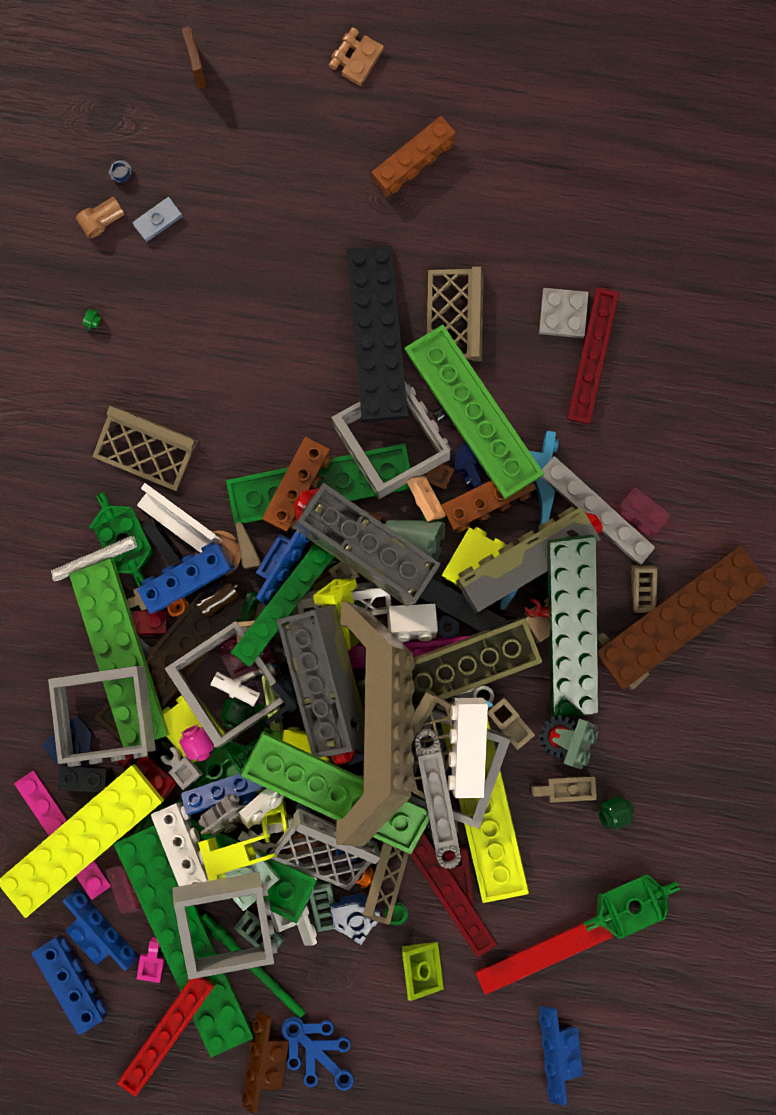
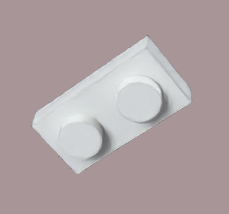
M266 788L239 812L242 823L248 829L258 824L268 811L275 809L281 804L284 796Z

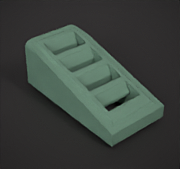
M322 879L317 880L310 896V902L317 931L322 932L334 929L332 920L323 922L320 920L321 918L330 917L331 910L319 912V910L329 908L330 904L336 903L332 884ZM329 898L327 901L317 903V900Z
M248 909L234 929L254 947L264 946L263 940L262 942L257 940L262 934L260 919ZM251 918L253 920L252 924L247 930H244V925ZM258 924L260 929L253 937L250 933ZM275 929L274 934L270 935V938L273 937L276 940V947L278 949L285 937L276 932Z

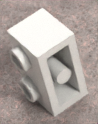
M435 604L389 606L387 613L388 630L402 643L411 639H419V641L425 642L436 638L438 625Z

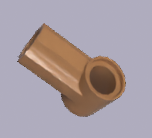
M113 196L94 209L87 208L81 211L76 216V220L86 236L94 238L105 230V226L125 214Z

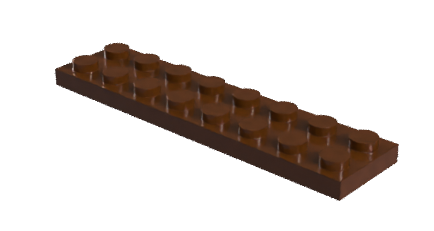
M740 545L597 650V657L619 688L624 690L768 582Z

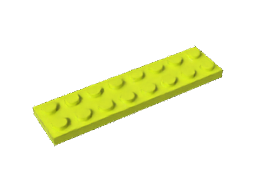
M487 715V728L491 729ZM441 722L443 734L450 733V725ZM445 738L447 751L453 750L450 738ZM487 738L485 781L496 753L494 741ZM500 770L480 828L465 824L483 903L529 894ZM459 798L462 813L474 816L480 798Z
M133 764L0 878L1 889L21 914L27 918L159 806L164 799L138 767Z

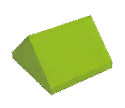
M438 942L402 946L408 1000L412 1001L444 990Z

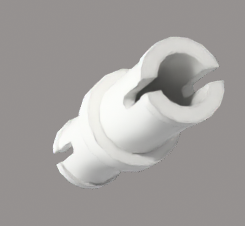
M220 672L216 673L211 683V686L230 694L229 697H236L252 707L260 695L259 692L242 685L241 681H234L220 674Z

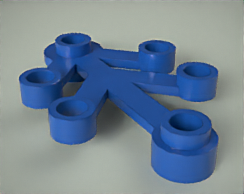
M289 1017L282 1025V1034L289 1040L287 1067L295 1071L301 1066V1058L298 1055L299 1041L306 1048L304 1083L307 1087H314L318 1082V1075L315 1071L316 1058L335 1077V1085L339 1090L346 1091L350 1089L354 1081L352 1072L348 1069H341L323 1051L339 1050L340 1052H347L351 1046L350 1039L346 1036H341L338 1040H311L306 1034L321 1033L325 1036L331 1035L334 1030L333 1022L323 1020L321 1023L304 1024L298 1017ZM324 1024H329L331 1026V1030L324 1031L322 1026ZM291 1025H296L298 1027V1030L296 1032H291L289 1027ZM344 1040L348 1043V1046L342 1048L339 1043ZM297 1059L299 1064L292 1066L290 1060ZM309 1075L315 1077L313 1083L307 1081ZM347 1075L349 1079L346 1082H342L340 1076Z

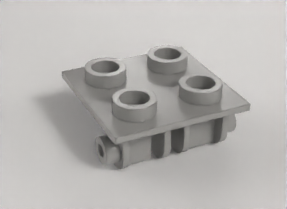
M228 794L220 802L216 803V806L211 807V809L201 815L199 824L205 828L200 832L201 835L209 833L216 835L220 832L229 833L237 828V823L241 821L239 812L247 805H239L240 799L237 794Z

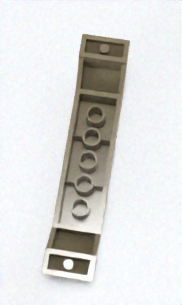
M341 602V626L349 628L366 647L364 794L342 820H337L336 845L364 846L410 799L411 791L413 790L414 782L411 777V766L414 763L412 753L414 706L412 704V694L414 693L415 686L412 680V670L414 669L415 661L412 656L413 653L370 611L349 602Z

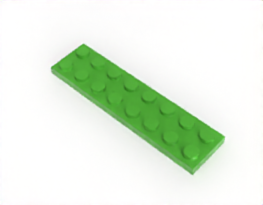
M444 325L404 348L405 353L504 500L544 475V472Z
M108 559L69 574L99 672L145 666L154 741L169 736L114 559ZM134 678L103 681L123 748L142 745Z
M263 731L241 771L242 777L335 820H342L364 794V778ZM408 800L373 837L411 854L429 822L427 808Z

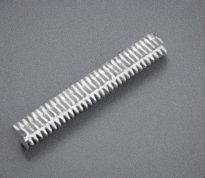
M129 536V538L127 537V539L116 542V544H111L112 546H106L104 549L101 548L99 551L83 556V558H78L76 561L73 560L71 563H66V565L53 569V571L51 570L53 581H59L69 577L71 573L137 548L135 537Z

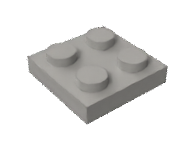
M543 288L539 334L584 338L588 292Z

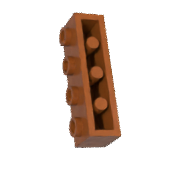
M440 116L371 172L372 182L385 197L391 193H396L403 183L408 179H413L424 166L432 164L440 153L446 152L454 145L456 132Z
M304 437L262 517L263 521L286 533H289L290 529L295 530L292 528L296 521L293 504L302 491L311 490L312 488L316 489L321 480L319 474L322 468L327 469L332 459L329 456L331 453L329 448Z
M489 481L441 506L452 531L458 530L461 533L469 529V527L471 528L470 523L479 520L480 523L492 517L491 513L498 509L501 513L513 507L511 503L520 500L522 503L532 498V493L536 490L534 483H531L504 500L493 482Z

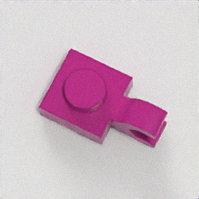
M154 937L149 942L148 954L140 955L136 979L160 983L165 957L158 956L160 946Z

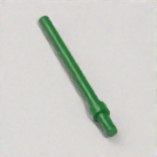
M207 913L201 917L204 925L212 932L211 935L217 941L220 940L231 952L243 950L226 933L227 930L221 924L218 925ZM260 966L249 968L299 1019L306 1013Z

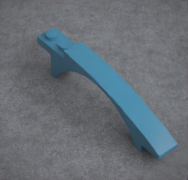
M546 431L542 453L529 451L541 469L552 458L553 452L557 453L559 439H555L556 432ZM539 478L533 483L539 498L540 525L549 520L555 490L546 481ZM518 589L500 599V611L506 609Z

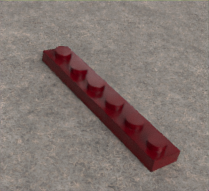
M598 287L595 290L567 416L569 421L586 425L590 424L619 292Z
M423 831L410 856L478 958L498 943L449 868L446 869L438 863L435 847Z

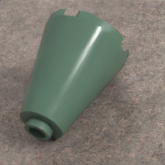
M388 520L384 524L438 561L442 550L440 543L445 537L446 528L444 522Z

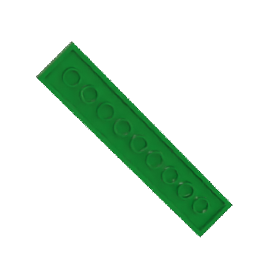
M153 824L116 841L113 845L181 992L189 980L173 903V887H179L156 827ZM186 906L196 958L218 955L196 906ZM226 973L206 976L215 983V986L192 1017L210 1058L254 1038V1033Z

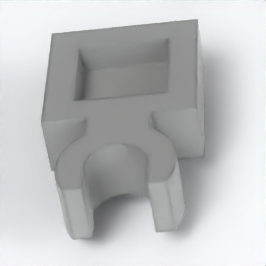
M171 747L170 750L174 755L173 759L171 760L167 755H163L161 759L165 764L173 767L168 773L182 790H187L202 775V772L192 760L187 757L182 759L181 752L177 747Z

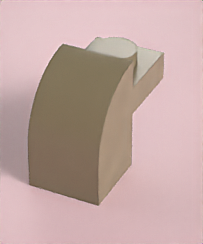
M505 698L487 712L488 717L501 733L512 736L510 743L517 751L535 737V734Z

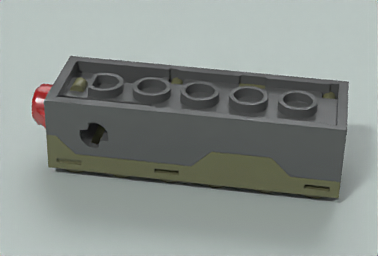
M325 483L317 489L302 491L293 504L296 521L292 526L293 529L405 606L417 602L440 566L439 562Z
M572 506L558 515V521L555 522L552 518L538 527L540 531L536 534L532 530L518 538L519 544L514 545L511 542L498 550L500 555L494 558L491 554L478 562L480 567L475 570L470 566L458 574L460 578L455 582L473 612L477 613L548 571L547 540L567 538L568 535L575 537L590 534L596 537V542L601 540L598 533L602 532L603 526L599 518L595 514L584 512L582 507L575 510Z
M336 605L278 619L277 624L311 754L317 757L326 756L336 765L352 761L358 748L364 746L365 715Z

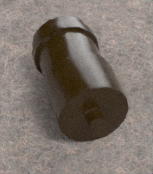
M225 578L209 592L199 596L195 603L204 616L208 618L213 616L222 607L227 606L240 597L236 590L239 586L236 582L232 584L228 578Z

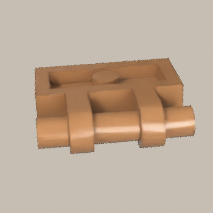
M352 27L349 33H345L343 36L342 44L338 50L333 52L331 55L332 60L328 65L333 70H336L339 64L344 66L342 76L362 86L382 54L384 46L364 35L361 42L357 41L355 38L359 31ZM349 48H352L355 51L349 59L345 54Z

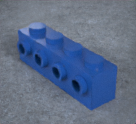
M211 542L201 548L203 552L195 556L192 553L181 559L182 564L177 567L171 565L161 571L163 575L156 579L154 576H151L142 581L143 586L138 588L137 591L149 613L159 612L235 569L223 544Z
M60 934L35 949L31 954L79 1036L102 1022L108 1016L106 1014L107 1007L102 999L98 1000L94 993L95 986L89 978L86 979L82 972L84 970L82 963L78 958L75 959L71 953L72 947L70 942Z

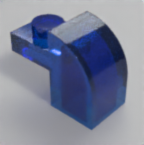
M465 442L457 450L453 466L455 474L461 471L465 472L462 475L465 485L467 487L471 486L473 490L483 485L475 469V465L480 463Z

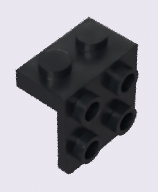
M290 670L271 686L285 704L265 721L267 725L273 721L276 724L279 723L288 713L293 712L299 707Z

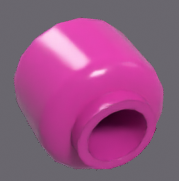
M193 725L181 733L182 737L179 743L188 759H197L200 762L210 757L214 744L203 727Z

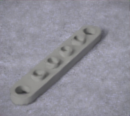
M422 729L416 734L414 741L436 857L442 867L451 869L459 864L461 854L439 739L433 730ZM425 735L431 736L434 740L430 747H423L420 744V739ZM450 850L455 852L454 859L451 861L443 860L442 854L444 851Z

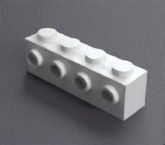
M455 698V704L450 709L451 720H454V729H450L449 734L450 743L453 744V752H449V766L452 767V775L448 776V789L452 791L455 798H484L488 704L484 698Z
M183 802L176 803L151 814L178 885L184 886L209 881L198 844L200 835L195 827L193 828L191 824V815L185 813Z

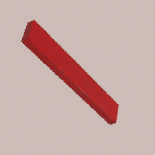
M581 923L477 970L475 973L486 995L612 938L613 935L600 926L587 932L586 926Z
M206 976L188 981L117 1082L119 1086L134 1097L138 1095L215 986L213 981Z

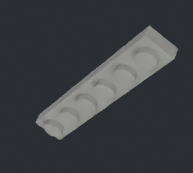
M554 456L543 467L544 475L541 478L575 509L582 507L584 512L595 514L602 523V533L636 564L641 565L655 547Z

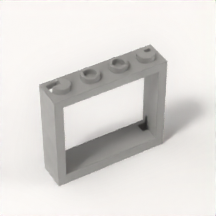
M406 382L407 406L432 443L437 454L386 483L382 482L347 426L361 418L360 402L331 417L332 426L378 499L404 486L411 478L420 477L450 460V450L452 449L448 445V440L441 438L438 433L440 430L434 420L430 421L426 415L428 411L424 403L417 401L413 386L407 385Z
M236 621L165 668L216 748L222 747L285 704L279 697L222 736L180 672L234 634H237V636L239 634L242 638L248 629L246 626H241L240 628ZM261 652L255 663L272 686L277 682L274 678L277 673L270 662L264 663L261 658L264 653Z
M145 666L48 679L58 764L67 763L68 767L81 766V761L89 760V764L103 763V758L111 757V761L125 760V755L133 754L134 758L148 757V752L156 750ZM133 677L142 745L73 754L66 687Z
M435 708L432 709L434 719L448 716L446 712ZM430 715L425 722L431 721ZM449 720L441 721L450 725ZM433 724L425 725L423 729H432ZM487 728L486 738L499 744L484 784V798L479 799L474 816L452 809L454 820L478 829L480 828L512 736ZM425 735L422 739H428L429 735ZM415 751V754H414V759H417V752H416V751ZM418 762L413 763L412 766L415 775L419 766ZM411 794L409 800L427 808L424 798Z
M260 872L173 887V903L188 980L274 964L273 954L277 953L276 940L270 939V935L274 934L273 921L267 920V916L271 915L269 900L264 901V896H268L266 882L261 883ZM255 894L264 946L196 958L186 906Z

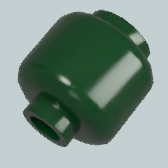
M238 698L227 699L219 718L223 721V726L234 729L250 718L254 710L248 703Z
M616 796L600 805L598 817L605 828L615 831L632 822L634 807L629 800Z

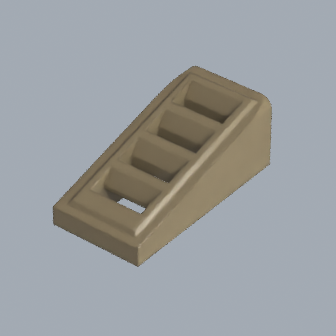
M241 522L236 523L243 568L245 570L259 568L262 562L244 525Z
M632 565L633 613H648L657 604V567L655 565ZM639 573H649V577H639ZM639 582H650V586H639ZM639 592H650V595L639 596ZM639 601H650V605H639Z

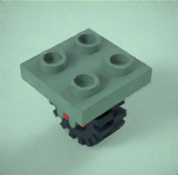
M559 715L558 719L555 716L550 717L551 720H546L544 722L545 726L540 728L542 730L541 734H539V738H541L540 746H543V750L550 756L565 759L564 764L583 769V766H587L590 760L591 753L588 751L591 743L594 744L598 736L597 725L579 719L577 723L568 717L564 718V716Z

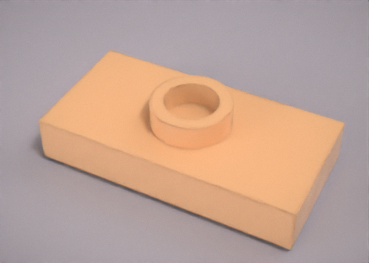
M426 476L414 477L407 481L415 497L416 504L422 510L427 522L440 520L446 516Z

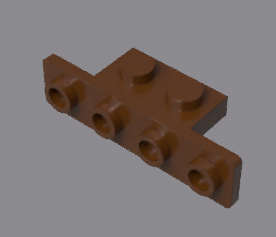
M257 1012V1017L253 1024L254 1038L249 1049L250 1061L246 1069L245 1090L242 1093V1105L251 1113H257L260 1090L282 1089L289 1041L285 1039H269L272 1018L264 1012Z

